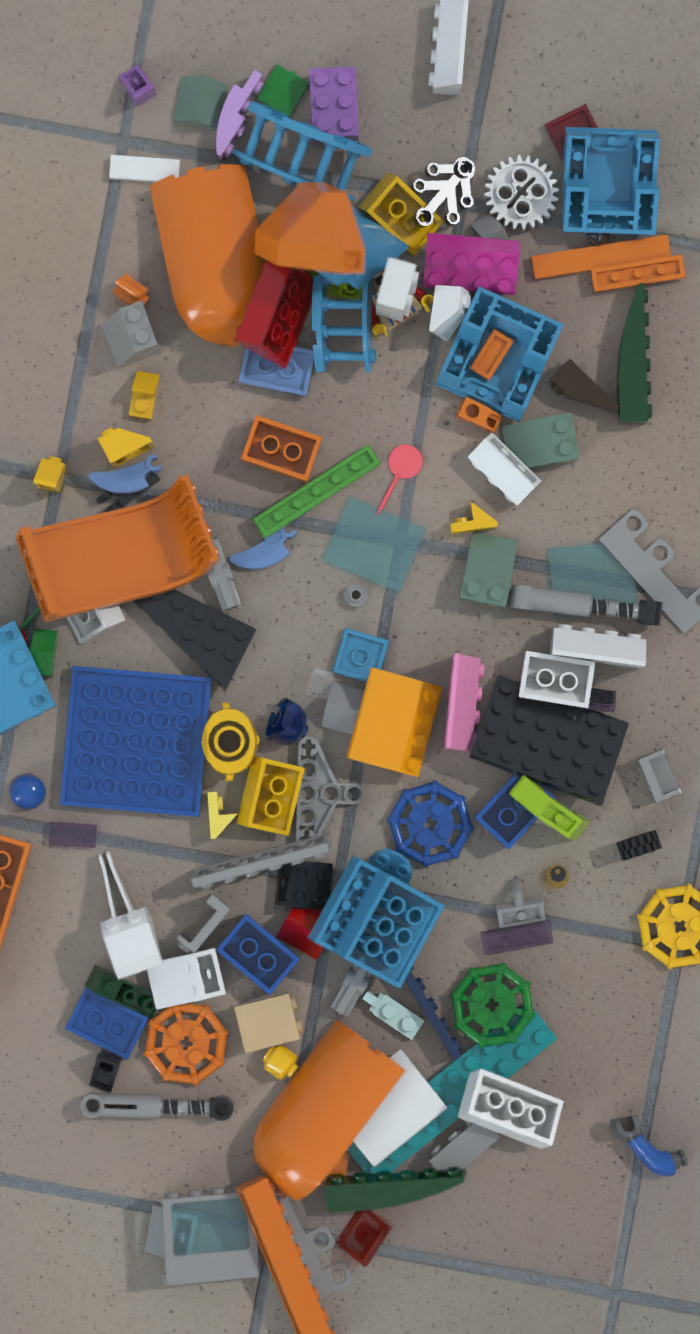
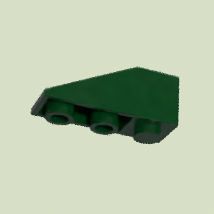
M95 964L85 983L87 988L100 996L153 1018L157 1009L151 991L125 978L118 979L115 973Z

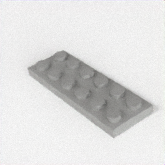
M330 832L197 867L191 878L193 887L200 886L201 889L212 887L214 882L222 880L223 883L232 882L240 875L245 874L246 877H251L259 874V870L267 868L268 871L277 870L282 867V864L289 862L291 865H296L304 862V858L312 856L313 859L322 858L327 855V852H330L332 844Z

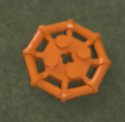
M185 1003L167 1007L153 1019L148 1020L147 1039L143 1055L148 1058L163 1078L162 1081L198 1086L206 1077L224 1066L226 1039L229 1032L228 1029L226 1030L208 1004ZM182 1012L199 1014L197 1020L182 1018ZM175 1013L177 1021L167 1028L164 1027L161 1023ZM204 1017L215 1032L209 1034L201 1024ZM157 1030L164 1033L162 1047H155ZM185 1036L189 1037V1041L193 1042V1045L188 1046L187 1049H183V1045L179 1044V1041L184 1040ZM217 1038L215 1055L208 1053L210 1039ZM163 1052L171 1062L170 1066L166 1068L156 1054ZM204 1058L211 1061V1063L197 1073L195 1065ZM175 1066L190 1067V1074L173 1071Z

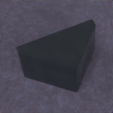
M100 1051L95 1061L89 1085L111 1093L123 1058Z

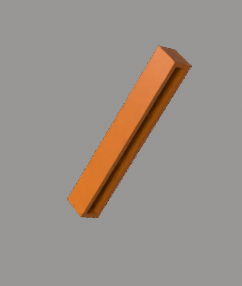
M260 1175L235 1187L295 1333L335 1334L332 1329H329L326 1322L329 1320L325 1309L319 1305V1293L310 1283V1271L301 1261V1249L297 1243L294 1244L291 1237L293 1230L290 1224L284 1220L282 1214L285 1211L281 1202L275 1198L274 1192H276V1189L271 1179Z

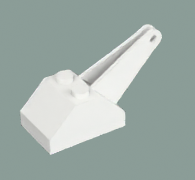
M107 851L106 856L111 871L129 913L118 916L108 869L102 853L98 854L112 918L101 922L100 925L113 968L118 979L161 965L163 961L148 909L143 907L134 910L116 870L111 853Z

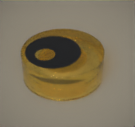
M553 865L547 869L545 880L553 888H562L567 884L569 874L563 866Z

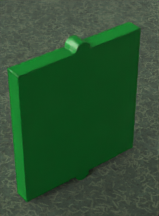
M276 64L257 100L291 117L310 83L295 75L294 71L290 72Z

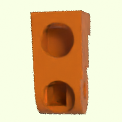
M468 397L463 398L455 415V418L466 421L490 433L496 432L503 417L491 410V408Z

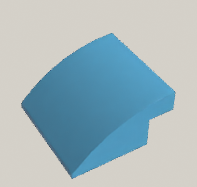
M351 205L365 248L364 273L340 274L325 271L317 272L336 286L345 280L359 290L386 267L389 257L396 259L408 249V245Z
M352 856L308 938L400 989L445 905L367 862Z

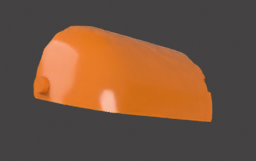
M221 164L218 166V169L205 170V166L189 169L187 170V175L177 178L174 175L165 177L149 187L172 296L178 313L189 329L202 339L215 344L227 345L229 348L237 347L240 345L235 340L237 328L243 321L246 306L251 301L254 294V286L260 279L263 264L266 259L255 254V230L259 226L246 167L244 165Z
M337 1019L264 1114L254 1133L253 1153L258 1168L268 1179H271L274 1186H276L275 1193L283 1199L288 1196L292 1200L299 1201L320 1185L406 1071L376 1048L374 1051L368 1048L370 1046L368 1041Z

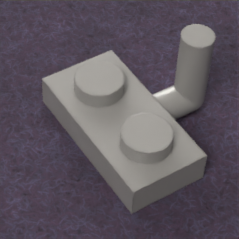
M516 878L512 879L510 884L514 903L496 906L500 930L546 922L542 898L524 901L519 880Z

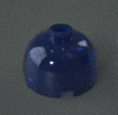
M288 698L281 699L276 705L280 707L276 714L272 712L269 717L265 735L268 736L266 739L272 743L281 746L291 745L297 742L300 737L303 738L308 731V725H306L307 716L303 708L295 701Z

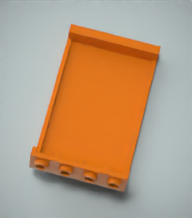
M188 475L180 476L173 486L163 494L134 506L30 530L29 526L19 529L15 538L44 622L165 593L197 580L214 567L219 561V553L216 546H213L211 530L205 524L203 508L196 499L195 486L193 482H190Z

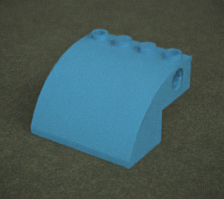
M565 127L562 172L563 232L656 235L660 191L657 184L660 149L658 130Z
M479 286L435 385L463 398L468 397L491 408V410L520 423L564 324ZM496 329L514 342L488 381L472 371L470 367L493 330Z
M15 620L0 627V736L19 728L20 724L57 707Z

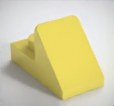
M207 792L211 839H216L238 814L219 815V810H223V797L218 796V792Z

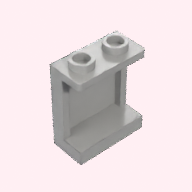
M215 893L206 902L217 911L197 936L190 940L183 933H180L176 938L180 941L177 945L186 953L190 951L195 953L232 908Z

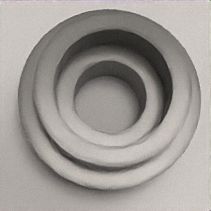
M352 584L346 589L345 600L350 606L360 607L367 601L368 593L364 586ZM354 591H358L361 594V597L357 600L352 598Z

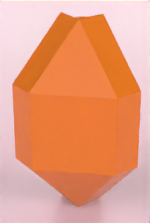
M301 182L255 230V254L279 266L340 274L364 273L365 248L347 192L324 182Z

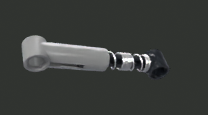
M512 585L510 608L589 617L591 613H596L598 616L605 614L606 617L614 618L622 616L637 620L638 624L660 626L663 603L651 600H639V602H633L632 604L627 603V601L622 603L613 599H608L607 601L606 598L604 600H597L596 597L592 598L591 594Z
M92 1092L87 1094L81 1102V1111L90 1118H161L164 1114H171L172 1116L178 1114V1116H189V1114H192L194 1117L196 1114H201L203 1117L209 1116L210 1118L224 1121L230 1118L234 1110L233 1101L225 1095L205 1098L204 1100H200V1098L198 1100H190V1098L170 1100L169 1097L167 1100H164L162 1095ZM96 1099L99 1102V1109L97 1111L90 1110L87 1106L88 1100ZM225 1102L229 1108L228 1112L225 1114L218 1113L215 1107L216 1104ZM106 1104H126L128 1107L106 1106Z

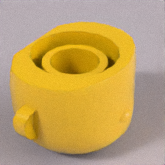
M228 702L222 703V709L211 714L205 724L202 735L203 752L208 763L215 771L226 774V781H233L234 774L248 769L256 756L260 743L255 726L248 716L238 709L230 708ZM229 730L237 732L241 739L240 747L232 753L222 751L219 746L220 736Z

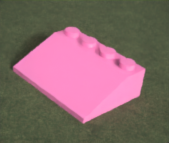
M456 653L452 656L443 749L468 752L472 750L477 733H474V724H479L480 710H476V703L481 701L482 687H478L479 678L484 676V664H480L481 658Z

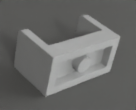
M664 749L636 760L654 803L682 792L681 788H678L665 758Z

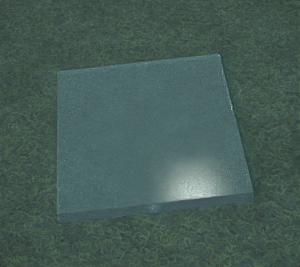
M349 497L338 525L334 528L335 532L323 561L399 593L409 568L415 561V554L426 529Z
M604 544L549 548L550 585H552V590L591 594V597H596L597 600H604L606 598L607 601L608 599H613L622 603L624 601L631 604L637 602L635 579ZM554 613V617L574 616Z

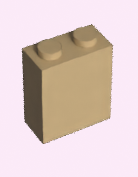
M289 992L234 1006L245 1053L299 1040L300 1033H304L301 1020H296L294 1011L298 1010L295 996L290 997Z

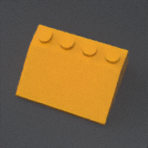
M371 667L346 758L419 777L443 687Z

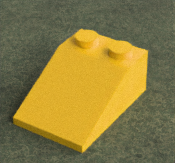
M389 172L358 206L371 220L407 244V251L413 256L427 242L428 233H434L444 222L434 212V219L430 225L425 228L416 226L413 221V215L420 208H425L427 204L398 176ZM419 215V220L424 223V217Z

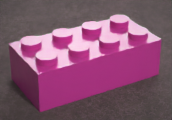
M428 233L423 287L435 288L436 285L463 287L467 291L477 292L480 286L495 294L515 295L520 259V241Z

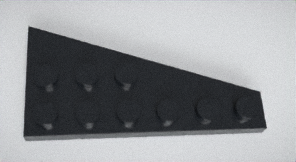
M175 589L132 601L226 691L256 632L255 628Z

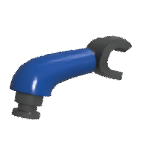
M636 1114L628 1117L630 1123L628 1132L623 1130L620 1121L616 1119L610 1120L609 1128L612 1136L619 1140L628 1139L629 1142L627 1144L642 1163L653 1173L669 1177L676 1174V1170L680 1168V1165L683 1167L688 1165L683 1150H678L677 1154L675 1152L669 1153L666 1150L659 1151L642 1134H638L640 1124Z

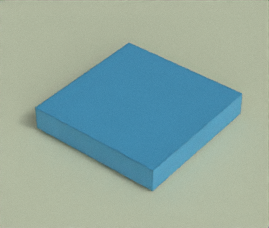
M345 628L332 673L367 682L371 667L382 669L390 640Z

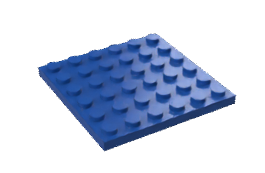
M72 666L60 805L200 817L205 762L202 735L209 717L212 678Z

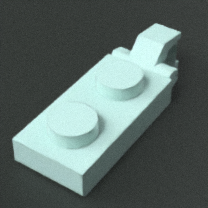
M367 990L362 997L363 1000L372 1005L369 1011L411 1040L425 1021L381 992L377 997Z

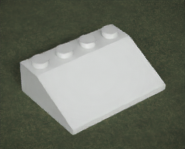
M401 1049L391 1056L390 1059L406 1071L353 1141L374 1167L448 1109Z

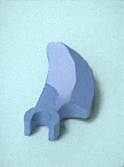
M152 454L147 460L126 468L107 472H91L89 478L96 486L105 491L116 494H130L149 488L146 477L151 472H161L162 467L161 465L151 466L153 461L158 460L157 454Z
M284 527L253 548L233 554L229 560L233 565L244 569L257 570L271 567L290 555V552L284 547V543L287 539L295 537L297 531L293 530L291 533H286Z

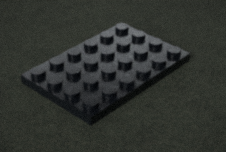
M498 675L469 758L520 777L525 775L536 783L602 806L629 723L590 708L519 697L520 682Z

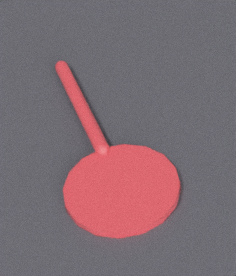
M408 444L399 445L390 453L388 459L389 468L395 477L376 511L377 516L380 515L398 479L412 478L421 470L423 464L422 455L414 446Z

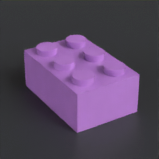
M356 67L309 69L312 125L328 134H337L359 141ZM314 138L312 139L313 144H314V143H324V142L319 141V140H316V139H314Z

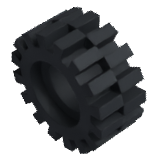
M656 830L616 843L622 861L662 848Z

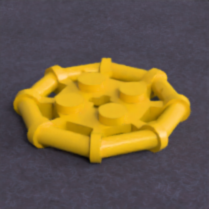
M689 883L678 887L657 888L655 894L641 913L637 914L643 945L641 947L642 950L650 953L670 970L675 967L700 964V951L695 947L700 939V910L697 911L688 904L690 897L700 903V892ZM683 895L682 902L669 904L667 901L668 897ZM661 902L664 908L656 918L650 916ZM683 920L685 922V930L676 933L674 931L676 928L673 925L674 922H681ZM648 922L655 923L657 937L653 939L650 936ZM661 941L671 949L669 956L655 945ZM690 949L693 954L676 958L678 950Z

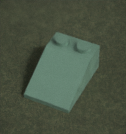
M572 413L547 416L501 427L504 445L529 469L577 462L579 459Z
M472 532L459 600L499 608L506 607L518 540Z

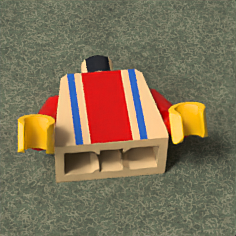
M384 274L374 278L373 284L378 292L372 295L371 326L375 340L378 341L377 335L381 333L388 337L387 332L421 313L423 307L426 312H430L428 305L433 303L434 297L426 294L421 288L416 287L415 294H411L413 295L409 317L404 316L403 322L376 315V302Z

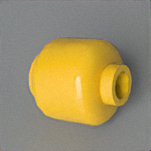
M284 1045L272 1046L262 1060L265 1062L264 1069L279 1080L284 1079L286 1076L291 1078L299 1067L296 1065L297 1055Z

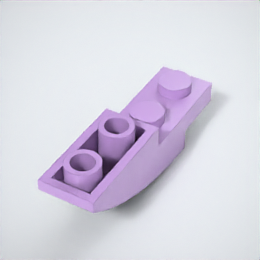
M256 70L253 71L243 88L234 84L222 108L216 137L217 159L221 162L224 157L228 158L235 148L233 143L236 138H241L247 129V126H245L246 118L241 114L247 113L251 98L254 94L258 95L264 86L262 82L263 74Z

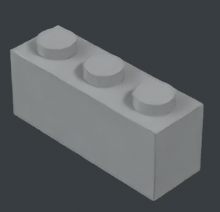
M465 1121L466 1126L461 1131L458 1129L454 1130L447 1137L449 1140L443 1146L438 1144L429 1152L431 1156L428 1160L436 1170H446L449 1167L464 1169L501 1137L500 1134Z

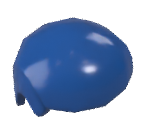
M26 773L18 775L11 782L9 793L15 805L29 810L37 808L44 801L46 789L44 783L38 777Z

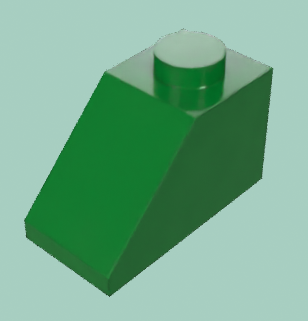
M34 629L30 653L41 676L54 677L58 631Z

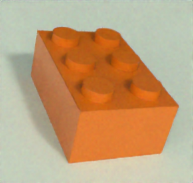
M256 415L241 461L307 484L322 443V437Z

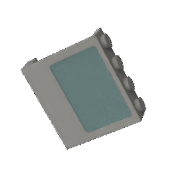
M234 1186V1190L225 1191V1188H211V1192L202 1193V1190H188L186 1195H179V1192H165V1196L158 1197V1202L162 1204L165 1273H162V1283L166 1286L259 1277L257 1239L235 1188L237 1186Z

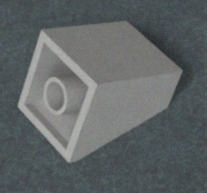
M142 301L120 308L102 324L117 368L161 353Z

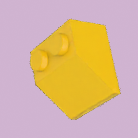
M113 427L108 428L100 433L102 437L98 438L114 469L155 447L150 437L121 428L115 430Z

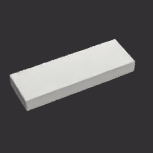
M111 155L110 179L157 182L170 175H174L175 178L179 177L180 160Z

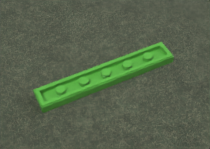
M366 445L253 518L252 521L263 538L267 539L380 466L381 462L370 446Z

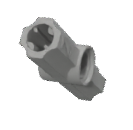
M216 539L212 540V543L218 550L219 561L207 574L212 588H215L222 611H226L240 606L241 600L233 583L235 580L229 563L226 562L220 543Z
M355 964L353 967L351 966L331 1008L348 1017L359 996H362L366 990L372 973Z

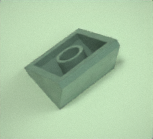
M205 75L182 76L174 122L217 130L224 106L227 84Z

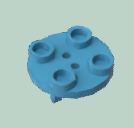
M388 848L375 851L368 860V864L405 884H408L412 878L413 870L409 863L410 861L396 851L389 850Z

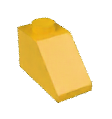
M48 456V460L42 458L33 483L38 488L61 493L67 466L65 463H61V458Z

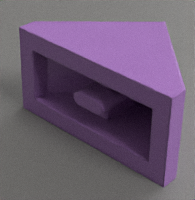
M139 65L118 76L137 107L157 96L155 87Z

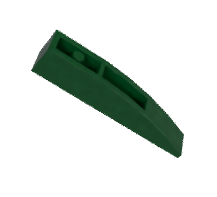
M639 283L636 288L621 337L617 368V403L620 407L618 409V425L646 424L648 418H652V405L648 404L647 395H651V381H647V372H650L651 363L650 358H646V349L650 348V337L645 335V326H649V313L645 312L644 303H648V289H644V283Z
M449 1167L446 1170L427 1168L418 1172H413L410 1169L402 1170L399 1173L380 1171L369 1175L365 1172L355 1173L352 1176L333 1174L327 1177L324 1185L327 1212L375 1210L419 1201L465 1182L467 1170L460 1169L459 1167Z

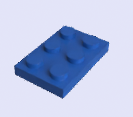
M85 987L65 1029L128 1060L149 1017L100 996Z

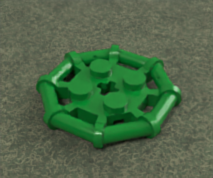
M503 962L497 965L468 968V973L449 996L452 998L455 1020L454 1028L460 1030L476 1042L479 1048L484 1049L486 1046L507 1043L515 1044L517 1038L536 1015L533 1011L530 981L523 979ZM497 974L496 981L482 983L480 976ZM504 976L516 984L517 987L511 990L502 983ZM474 980L478 986L472 991L470 997L464 995V992ZM522 994L524 1010L517 1009L515 995ZM491 999L499 1002V1006L495 1008L494 1012H491L490 1008H486V1004H489ZM462 1002L469 1003L470 1016L465 1018L463 1017ZM516 1014L522 1016L511 1031L508 1027L511 1019ZM472 1021L478 1023L484 1028L482 1034H479L468 1024ZM504 1029L505 1034L489 1036V1030Z

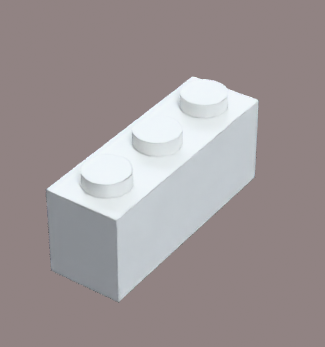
M493 433L487 436L468 456L472 465L477 470L482 471L488 477L489 482L504 493L508 501L515 503L517 506L541 483V480Z

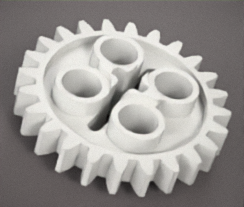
M518 155L517 161L514 162L509 157L507 165L500 161V170L496 167L493 168L492 171L495 176L488 175L487 177L491 183L485 184L484 188L490 192L484 193V198L490 200L485 206L493 207L490 215L497 214L496 220L498 222L502 219L505 220V228L511 223L513 231H515L517 225H521L522 231H525L526 225L529 224L533 230L535 227L534 222L542 225V217L549 219L550 214L548 211L554 212L555 210L554 205L551 203L558 202V198L553 195L557 194L559 189L552 188V186L557 183V179L550 180L553 171L546 173L547 165L544 164L539 167V159L531 163L530 156H527L526 160L522 161L521 156ZM521 172L525 174L526 180L518 182L514 178V174ZM531 178H535V181L527 188L525 196L521 195L515 204L508 209V204L516 198L517 192L522 191ZM535 187L541 188L544 195L535 197L531 190ZM506 189L511 193V197L503 199L499 196V191ZM523 204L527 206L529 211L526 214H520L517 212L516 207Z

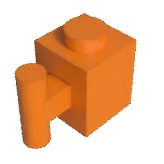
M126 273L123 277L118 278L115 283L117 286L112 291L113 295L127 306L142 301L145 307L150 299L148 297L150 294L149 290Z

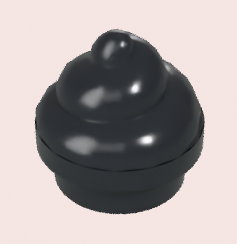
M587 232L588 241L595 246L604 245L610 237V233Z

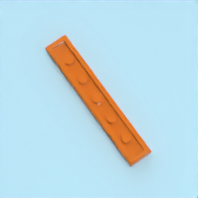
M667 234L531 256L534 280L589 272L593 268L671 256Z

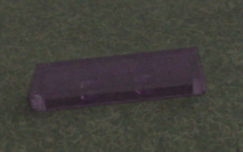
M549 919L481 932L484 955L553 943Z

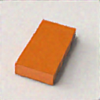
M494 329L470 369L489 381L514 341Z

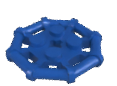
M437 780L407 790L404 788L393 811L387 817L396 845V852H400L417 861L425 868H428L429 865L459 858V853L471 831H474V826L471 824L466 807L465 796H461L437 783ZM430 793L431 800L417 803L413 797ZM437 793L453 802L448 807L436 801ZM409 802L413 808L407 819L401 818L400 815ZM456 807L462 824L454 823L451 810ZM428 817L437 821V825H434V830L432 831L428 827H424ZM399 824L407 825L410 836L408 839L403 840ZM453 830H461L452 846L448 839L452 835ZM412 841L425 847L424 855L409 847ZM444 844L447 851L430 855V848Z

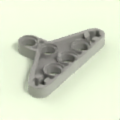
M311 736L303 737L298 745V766L302 767L305 763H311L315 767V773L309 777L303 775L297 799L296 841L300 840V837H304L305 829L300 831V825L306 827L314 825V831L309 830V837L321 835L337 804H358L365 795L363 788L359 784L337 783L318 741ZM307 740H311V743L316 746L315 749H311V756L315 755L316 761L310 759L301 761V755L306 756V749H302V744H306ZM305 786H310L314 789L315 794L310 800H306L301 796V790ZM328 787L336 788L338 792L336 799H326L324 796L325 789ZM352 787H356L361 791V797L356 801L350 800L347 796L348 790ZM308 809L313 812L314 819L312 822L304 823L301 820L300 815L303 810Z

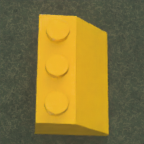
M255 756L249 768L236 824L289 836L305 768Z

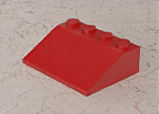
M266 260L263 264L260 279L254 286V294L251 301L246 306L243 321L237 328L235 340L259 356L286 369L312 306L314 278L302 268L279 266Z

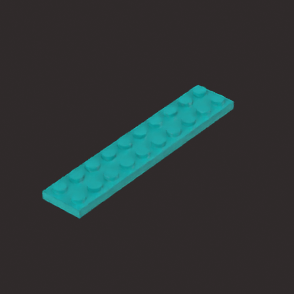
M533 1009L536 1014L535 1018L531 1019L517 1038L515 1044L507 1043L486 1046L483 1049L479 1048V1045L475 1043L460 1058L450 1063L428 1081L448 1109L376 1167L370 1163L354 1142L351 1143L347 1151L367 1175L376 1174L380 1171L393 1172L458 1119L469 1073L483 1069L508 1079L552 1044L557 1037ZM516 1014L508 1024L511 1031L522 1016ZM503 1028L494 1029L489 1032V1036L505 1034Z

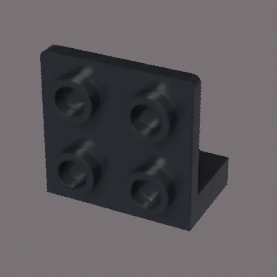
M304 861L296 865H291L290 862L282 864V867L278 869L275 905L324 909L330 898L333 864Z

